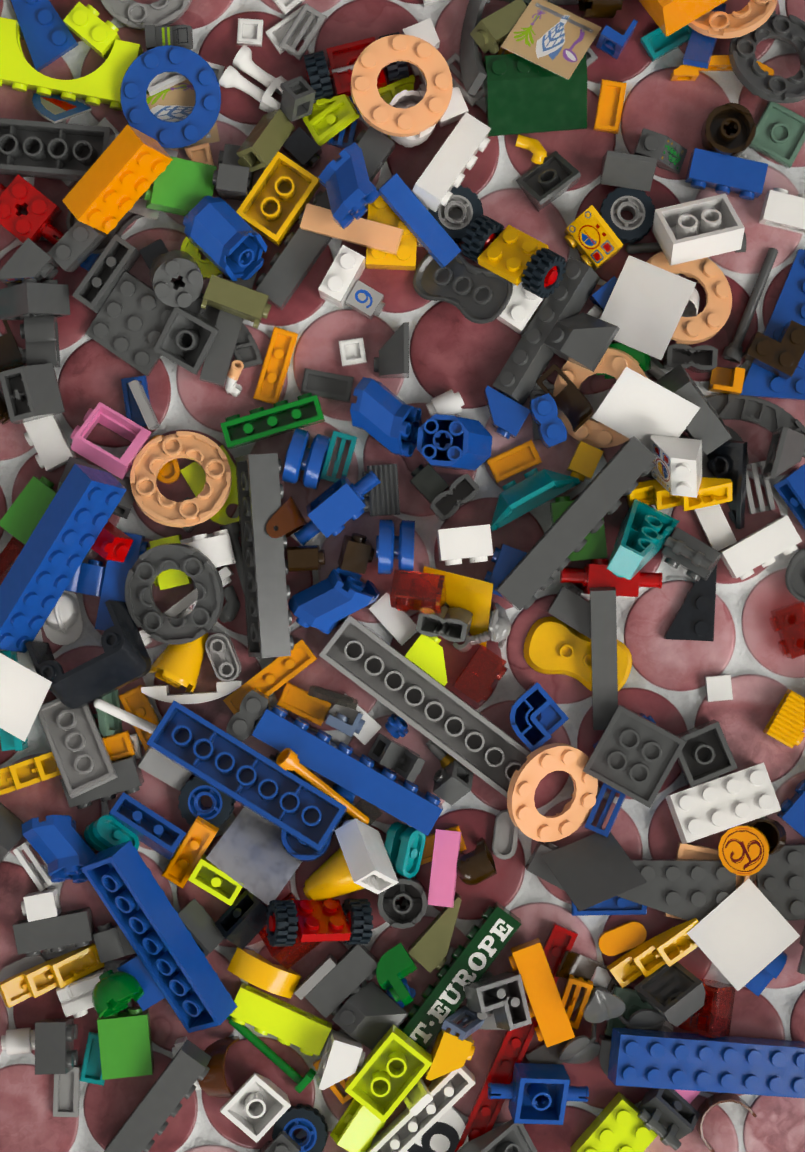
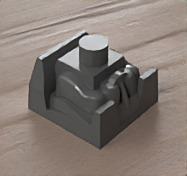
M678 962L671 967L667 964L663 965L634 987L643 1003L647 1002L655 1010L659 1011L665 1020L676 1027L704 1006L706 992L703 982Z

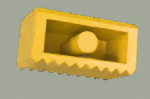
M787 689L763 732L784 745L793 748L794 745L798 746L805 735L802 732L805 728V698Z

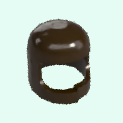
M755 819L747 824L748 826L754 825L755 828L765 835L769 847L775 846L769 849V855L779 852L785 846L787 840L786 831L778 821L773 819Z
M483 837L476 840L475 850L465 855L461 851L458 855L457 875L466 885L479 884L497 874L494 859Z

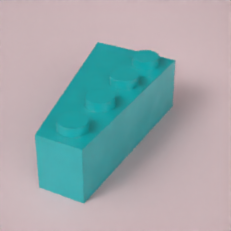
M634 499L621 523L607 569L618 577L631 580L665 546L667 538L671 537L679 521Z

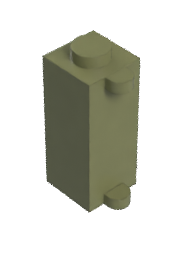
M515 0L485 17L472 30L470 35L484 54L487 52L495 54L499 51V45L503 44L527 8L523 0Z
M280 108L263 115L238 149L236 154L239 156L238 164L240 166L249 167L251 172L268 166L295 127Z
M211 275L200 308L206 309L207 305L254 322L253 327L258 329L262 318L267 319L272 305L268 304L269 296Z

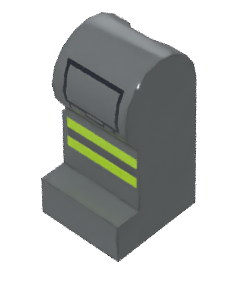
M145 25L146 49L150 50L159 46L173 45L191 50L193 48L192 27L189 25L156 27L155 25Z

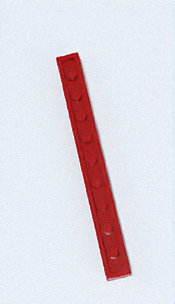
M554 923L543 947L555 983L559 979L555 975L565 952L571 951L578 936L577 932L557 923ZM526 993L525 995H526L527 1003H529L530 1001H529L528 995H527V993ZM536 1017L531 1018L532 1024L506 1031L467 1119L466 1127L455 1152L464 1144L467 1135L469 1142L492 1130L505 1099H489L488 1088L490 1087H488V1084L490 1082L511 1083L515 1063L522 1062L535 1033L534 1027L538 1026Z

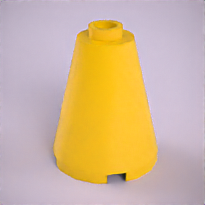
M206 633L189 643L169 644L153 662L149 673L156 672L155 677L177 689L182 685L187 688L185 692L193 693L196 688L205 652V643L209 634Z
M341 847L305 880V887L303 888L306 897L309 900L323 901L365 889L353 882Z

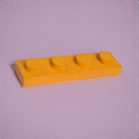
M302 639L294 645L293 650H291V656L278 657L223 701L232 713L236 714L240 710L243 698L251 690L256 688L263 694L270 696L318 658Z

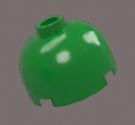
M109 970L99 976L100 981L95 985L92 992V1003L98 1016L101 1018L103 1015L105 1018L127 1008V1004L132 998L135 1002L144 995V990L138 980L130 973L124 971L114 973L113 970Z

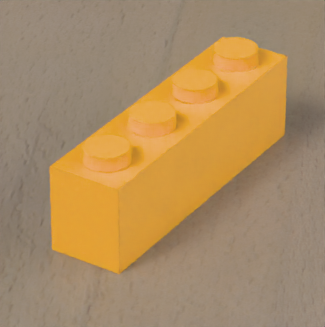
M539 938L512 947L513 955L508 958L513 971L518 970L519 974H521L525 994L527 993L530 1001L527 1003L531 1018L536 1017L539 1025L534 1027L539 1042L544 1041L546 1047H550L575 1038Z

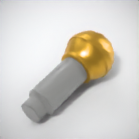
M431 740L426 743L428 749L440 760L443 769L456 760Z

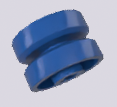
M296 428L286 452L282 481L296 484L303 470L304 487L317 490L330 444V437L317 434L313 439L311 448H309V432Z
M380 520L379 535L376 538L378 574H391L393 572L394 559H399V573L401 575H413L415 521L402 520L399 536H394L395 524L393 520Z

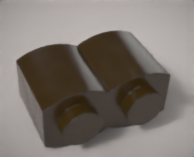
M319 545L287 547L289 572L321 570V565H325V551L320 550Z

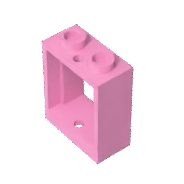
M99 402L94 410L90 408L83 419V425H77L70 436L73 439L71 450L123 480L131 469L139 451L148 443L151 431ZM97 423L132 442L120 459L86 440Z

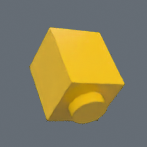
M580 441L566 470L571 471L570 476L578 478L579 481L584 482L585 478L590 480L604 451Z

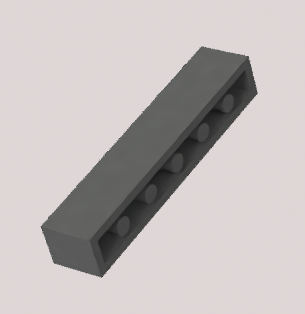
M572 257L569 258L564 267L566 272L562 274L563 280H560L558 283L560 286L554 288L555 292L545 298L492 385L500 393L522 406L535 387L536 381L541 377L555 354L543 344L554 325L558 321L579 314L600 280L598 274L589 265Z
M187 1039L103 1152H148L155 1142L152 1139L157 1133L160 1136L168 1126L167 1118L170 1115L174 1118L181 1109L182 1104L180 1101L183 1097L188 1099L196 1089L194 1085L196 1080L202 1081L210 1070L207 1065L212 1057Z

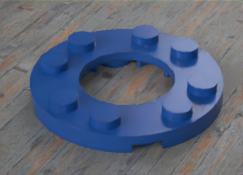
M166 45L147 50L131 63L122 79L120 104L128 125L157 140L163 148L176 149L196 143L212 129L220 112L221 90L213 69L200 55L184 47ZM164 72H176L186 77L192 84L195 91V105L192 112L184 120L165 122L158 119L150 111L146 102V91L150 82L157 75Z

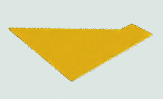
M424 566L422 584L434 587L450 608H463L473 614L469 631L471 635L488 631L493 583ZM487 641L479 644L483 650H486Z

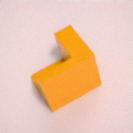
M716 367L711 371L708 391L724 394H741L745 368L735 367L729 369Z

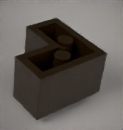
M791 320L785 325L778 341L760 332H756L752 335L742 358L787 380L792 377L805 351V326Z

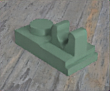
M118 689L99 698L120 708ZM96 708L97 714H93V717L98 719L100 734L110 736L123 732L121 719Z

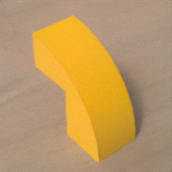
M237 947L227 968L228 971L256 987L290 999L301 978V975L291 968L272 964L254 950L241 949Z

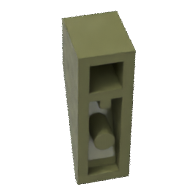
M458 893L454 897L453 908L444 907L408 948V954L430 973L434 969L439 970L447 961L445 956L448 953L462 901Z

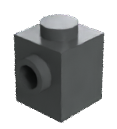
M454 760L444 769H439L434 775L433 793L452 806L471 791L474 773Z

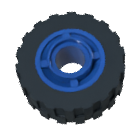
M197 776L186 782L178 797V808L181 811V816L185 818L186 823L192 825L197 816H200L218 827L229 819L235 808L234 799ZM203 795L211 797L212 807L207 808L202 805L201 798Z
M297 1104V1106L292 1105L274 1124L272 1134L273 1140L282 1130L285 1131L301 1146L299 1152H322L328 1138V1125L325 1122V1117L319 1113L318 1109H314L310 1105ZM297 1128L304 1129L307 1137L304 1139L297 1138L294 1135V1130Z

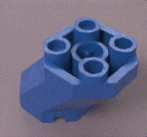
M355 142L339 153L340 157L336 161L333 159L318 176L319 182L327 190L333 220L343 229L348 227L354 218L356 220L360 219L368 210L365 206L368 203H373L380 196L377 188L369 181L362 149Z
M205 196L185 215L183 219L184 233L190 242L231 281H238L237 278L249 280L263 266L264 259L261 256L263 251L266 253L268 246L262 236L253 230L220 197Z
M363 377L353 393V396L358 397L356 403H351L350 407L352 425L368 432L390 452L399 456L411 457L417 447L418 428L422 425L421 408L407 405L381 382Z
M434 414L418 428L417 450L432 466L475 471L491 457L492 436L478 420L456 417L454 415Z
M337 567L336 570L333 569L328 578L293 595L288 605L289 609L297 617L296 622L305 628L311 626L325 634H330L341 619L374 603L380 593L371 581L362 582L360 580L362 575L359 573L342 570L340 567Z
M48 815L45 821L39 822V817L22 824V835L46 862L51 882L73 880V883H83L88 881L81 867L96 854L77 832L76 821L72 820L71 816Z

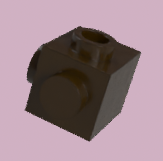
M352 533V536L344 535L338 559L340 569L365 574L367 564L372 562L374 556V548H372L367 537L358 533Z

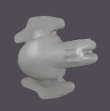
M495 603L496 609L493 611L488 631L472 636L468 634L462 645L454 642L453 646L460 652H467L473 645L481 644L491 639V641L499 642V649L503 648L504 641L511 631V624L505 609L500 604Z

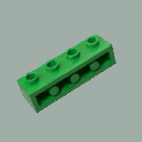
M312 393L298 396V400L288 403V400L274 403V408L264 410V407L250 410V415L240 417V414L225 418L226 422L220 424L227 448H237L294 431L296 428L300 429L324 422L325 419L318 396H312Z

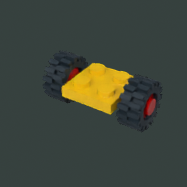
M484 215L481 218L477 217L475 223L472 222L470 224V230H466L467 236L462 239L465 243L461 244L462 254L480 266L517 286L523 282L522 286L524 289L540 298L549 297V294L555 292L554 288L560 286L558 283L560 280H563L562 274L566 272L564 268L566 266L565 258L549 250L548 245L511 225L503 229L504 226Z

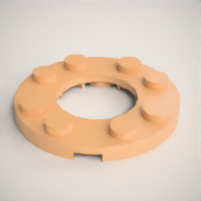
M750 0L742 10L733 11L732 14L710 10L690 22L688 26L696 32L712 38L727 39L741 37L763 25L774 12L778 0Z
M397 34L382 37L362 51L352 71L350 88L353 103L361 113L362 118L371 127L387 135L409 137L418 135L439 122L449 106L453 83L446 60L433 45L415 36ZM396 61L409 62L417 66L427 83L423 99L415 106L406 109L395 108L387 104L380 96L377 88V78L385 66Z
M663 251L646 261L671 273L684 274L686 277L698 280L697 282L703 286L706 294L704 310L697 316H681L671 340H675L677 344H698L712 338L721 330L731 313L732 293L727 278L713 261L706 257L670 266Z
M608 347L594 372L569 361L561 368L563 373L579 390L582 383L593 374L604 373L618 380L626 367L646 377L644 371L639 366L640 363L624 351ZM559 374L554 384L553 395L555 397L568 385ZM558 408L557 417L562 420L569 435L579 442L582 441L597 448H608L623 444L629 440L624 435L591 418L574 432L569 419Z
M176 431L175 434L163 437L160 435L148 442L137 454L130 472L131 490L138 507L153 521L170 527H190L207 521L223 507L231 490V469L223 450L208 437L190 431ZM178 458L194 460L202 466L206 474V483L200 494L193 499L183 502L167 499L160 493L157 487V476L160 469L167 462Z
M564 743L547 744L531 752L526 757L528 760L519 771L515 770L507 792V808L513 824L523 834L540 842L561 840L575 832L588 818L596 803L598 779L583 772L589 760L585 753ZM566 771L571 776L574 784L571 801L565 804L561 813H556L554 816L541 815L536 809L534 802L535 790L540 780L551 772Z

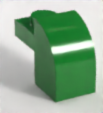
M400 942L380 958L376 968V977L384 991L391 987L389 991L396 1002L401 1000L406 1006L414 1001L401 979L418 968Z

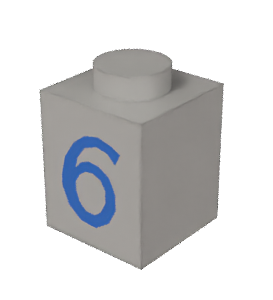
M357 280L345 301L347 306L371 320L374 315L379 316L385 307V303L382 302L384 295Z

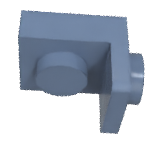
M336 712L335 715L329 714L325 724L352 737L354 732L360 733L365 720L361 719L363 713L358 712L353 724L348 723L350 718Z

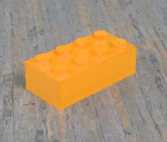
M127 124L62 201L78 221L109 234L123 216L132 209L143 193L150 188V185L165 171L173 159L157 140Z

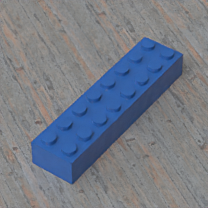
M74 464L0 585L1 650L27 652L25 643L33 642L100 532L107 524L110 516L127 491L111 473L79 464Z
M173 701L146 743L150 748L321 853L347 811V807L288 770L282 769L275 762L176 701Z
M277 704L274 707L269 706L265 710L252 736L280 752L285 748H290L298 755L299 763L423 834L429 835L443 810L438 796L429 791L426 794L420 792L417 784L406 779L404 782L396 778L397 773L385 766L383 769L375 766V760L364 754L361 757L352 753L353 748L344 742H340L339 745L331 741L332 736L321 729L315 732L309 728V722L300 717H297L296 720L287 715L289 711Z
M127 841L98 852L81 869L187 1032L191 1033L221 1025L237 1008V1005L233 1001L231 994L222 984L218 974L206 959L205 954L193 939L191 932L182 922L178 912L171 905L165 892L160 888L150 869L140 857L137 849L131 841Z
M613 1027L608 1079L617 1086L805 1098V1042Z

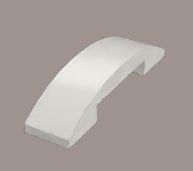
M243 679L230 682L218 681L216 682L217 691L170 694L169 684L141 687V692L156 700L168 703L176 701L179 704H197L216 700L230 694L243 685Z

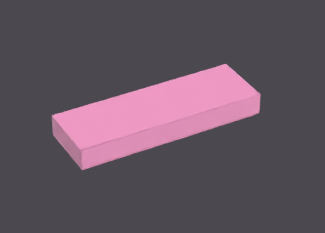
M436 829L428 905L451 908L454 906L457 860L460 852L462 832Z

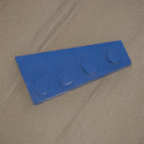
M11 0L34 67L38 72L79 45L49 0Z

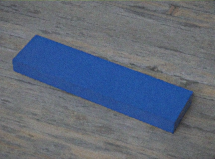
M397 173L377 190L382 199L441 268L445 267L462 251Z

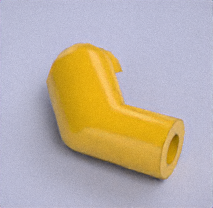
M518 134L515 146L531 151L533 153L531 158L533 163L543 164L544 158L547 157V151L536 139Z

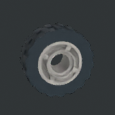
M462 185L451 189L450 192L453 195L445 207L440 205L436 212L429 208L431 215L455 243L461 242L463 237L467 236L465 232L467 229L470 230V224L472 222L475 223L477 217L481 218L483 216V207L478 195L473 193L468 187H462ZM460 209L463 212L462 217L457 220L451 219L449 217L451 210Z
M618 187L603 200L599 212L623 245H625L626 243L634 244L636 241H641L649 233L654 221L655 206L645 191ZM622 211H629L632 213L633 219L625 220L621 217L620 213Z

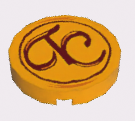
M738 825L729 829L721 837L718 846L719 858L723 866L731 873L739 876H750L759 872L767 864L770 851L765 835L757 828L748 825Z

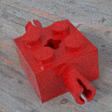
M19 174L8 187L0 183V225L22 243L29 238L36 244L43 236L55 245L58 242L56 237L61 239L64 236L61 231L52 225L62 212L55 203ZM23 208L28 211L26 216L21 213Z
M591 559V564H585L584 569L564 568L560 575L561 583L583 584V594H590V588L615 587L616 596L638 597L639 587L661 589L663 578L662 573L640 571L631 580L618 577L607 569L609 560Z

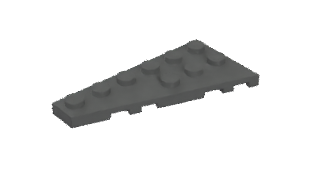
M631 859L647 883L617 896L688 921L697 918L700 922L736 890V874L731 873L725 868L721 860Z

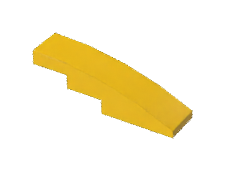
M702 477L697 498L671 495L657 480L638 482V486L630 495H627L629 508L634 499L646 505L654 504L657 510L681 505L684 511L732 501L731 479Z
M52 751L1 768L0 796L61 775Z
M693 918L649 939L608 965L607 968L623 989L642 974L647 978L665 964L671 967L698 947L687 932L697 925L699 921L697 918Z
M93 943L43 962L0 982V993L6 1007L10 1008L30 997L36 998L56 987L63 988L104 967L105 964L100 962L96 945Z

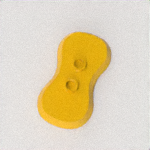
M543 617L537 620L530 628L524 642L523 653L527 664L542 674H563L573 677L592 692L591 639L556 617ZM617 640V680L619 691L629 677L632 667V655L627 646Z

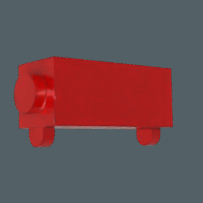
M108 521L91 549L106 560L124 562L133 539Z

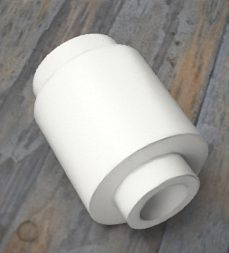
M451 389L430 399L431 402L426 404V407L432 417L434 414L456 415L462 412L461 406L465 404L460 393H454Z
M31 1027L6 1030V1035L1 1036L2 1051L6 1050L7 1055L32 1053L35 1050V1030H31Z

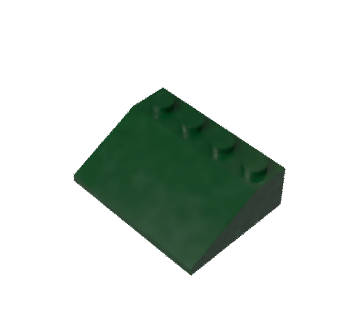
M586 53L569 80L516 54L489 55L484 57L482 61L487 74L484 80L487 126L491 128L488 137L587 129Z

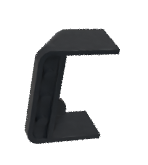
M114 600L105 602L114 626L106 629L101 637V644L105 653L64 673L60 663L55 661L49 643L31 641L25 643L37 674L52 682L49 690L66 707L71 709L82 708L96 699L145 676L150 671V657L138 628L128 612L126 602Z

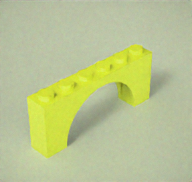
M0 17V87H2V84L12 86L13 90L26 92L27 89L36 90L37 94L51 97V94L61 95V99L75 101L76 98L85 100L86 104L100 106V103L110 105V108L122 111L120 104L122 79L131 63L143 53L140 44L115 39L108 58L94 72L78 79H54L41 74L27 62L21 47V28L17 20Z

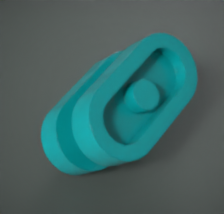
M110 815L100 817L87 825L84 830L86 842L99 852L127 841H131L137 850L139 848L138 836Z
M395 822L389 827L384 846L395 873L406 878H412L420 868L426 836L415 828L401 822Z

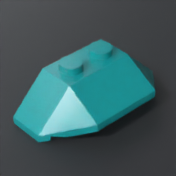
M535 468L524 474L525 480L518 484L513 480L502 486L503 492L498 496L490 524L491 532L580 484L579 479L546 469L538 471Z

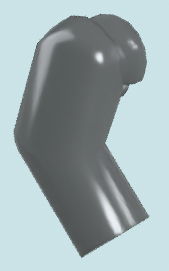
M233 585L223 589L226 604L219 616V620L223 623L233 621L241 606Z

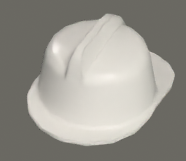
M64 590L43 625L46 637L55 644L69 645L74 643L82 633L83 620L79 601L74 592Z

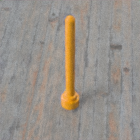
M285 748L276 759L278 766L284 770L296 772L313 787L346 806V813L367 825L369 824L368 816L299 763L298 755L293 750Z

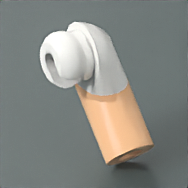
M240 360L232 362L226 378L225 390L227 394L230 393L233 397H237L243 389L240 384H237L244 368V364Z

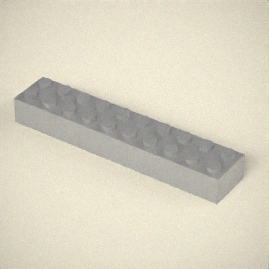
M349 615L319 656L507 798L508 787L515 770L519 771L528 760L526 757L531 751L436 681L353 616Z

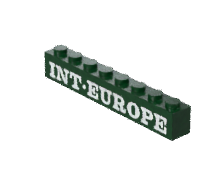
M497 901L493 906H487L481 915L483 918L478 926L474 924L466 935L468 940L463 946L459 944L451 954L452 961L448 966L444 964L436 974V977H438L433 986L431 984L427 985L421 994L423 999L418 1005L414 1003L407 1012L409 1013L407 1020L398 1027L425 1050L441 1031L444 1020L451 1016L466 998L464 985L479 981L521 926V920Z

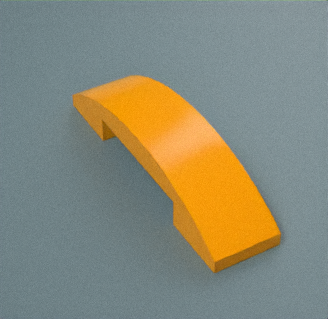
M729 55L711 56L708 69L681 65L673 70L670 81H695L699 76V71H733ZM757 61L764 72L768 71V75L774 76L772 68Z

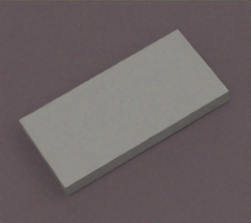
M56 698L41 705L37 715L71 798H75L118 778L89 704L82 708L71 709Z

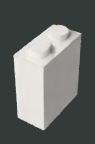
M342 245L318 288L320 298L343 309L347 297L366 268L365 257Z
M356 818L345 821L341 827L334 830L355 884L380 894L399 883L378 830Z

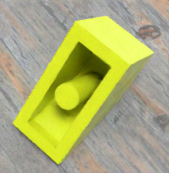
M420 634L404 656L445 687L448 682L443 647L439 645L441 639Z

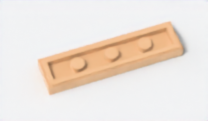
M308 203L306 204L300 224L302 230L397 255L403 235V229L364 218L358 220L354 218L352 223L343 229L333 220L330 209Z

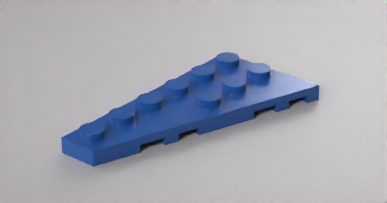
M799 249L794 257L784 286L763 332L764 335L778 341L785 325L791 320L805 326V250ZM805 351L792 377L787 380L751 363L743 382L742 393L739 395L805 400Z

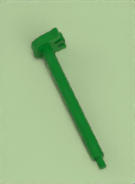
M230 1015L226 1018L231 1026L296 1083L294 1089L299 1094L313 1080L316 1072L312 1068L302 1077L245 1025L234 1022Z

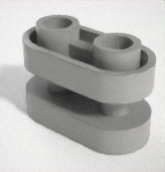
M215 633L209 636L205 643V649L217 678L224 682L233 681L241 674L242 665L231 638L225 633Z

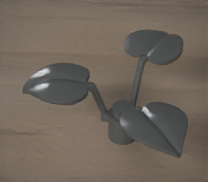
M605 987L593 988L589 997L590 1001L583 1010L585 1020L592 1023V1035L590 1038L581 1035L569 1041L560 1052L559 1061L581 1064L593 1060L599 1054L601 1046L595 1041L596 1023L618 1017L626 1025L625 1028L658 1031L666 1020L659 1011L654 1009H641L633 1013L629 1020L625 1019L622 1014L626 1006L621 998L608 992Z

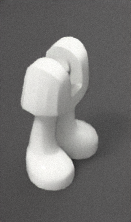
M243 45L233 60L234 67L231 65L227 67L219 80V85L224 88L234 87L250 95L260 103L259 109L270 113L279 109L281 103L271 96L274 92L282 96L283 90L280 88V85L287 80L282 76L275 78L262 70L253 62L251 49ZM235 68L267 87L266 91L248 81Z

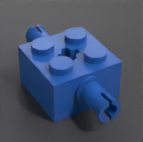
M372 470L355 484L351 483L343 475L306 506L310 521L295 532L294 536L304 546L319 532L323 533L326 538L331 534L333 536L338 535L345 528L344 524L348 520L352 519L354 521L364 513L363 508L366 506L364 495L380 484L381 481Z
M515 1063L511 1083L490 1082L488 1084V1087H490L488 1088V1098L509 1099L508 1108L514 1123L563 1125L567 1101L588 1102L589 1099L586 1097H589L588 1086H569L570 1078L562 1064Z

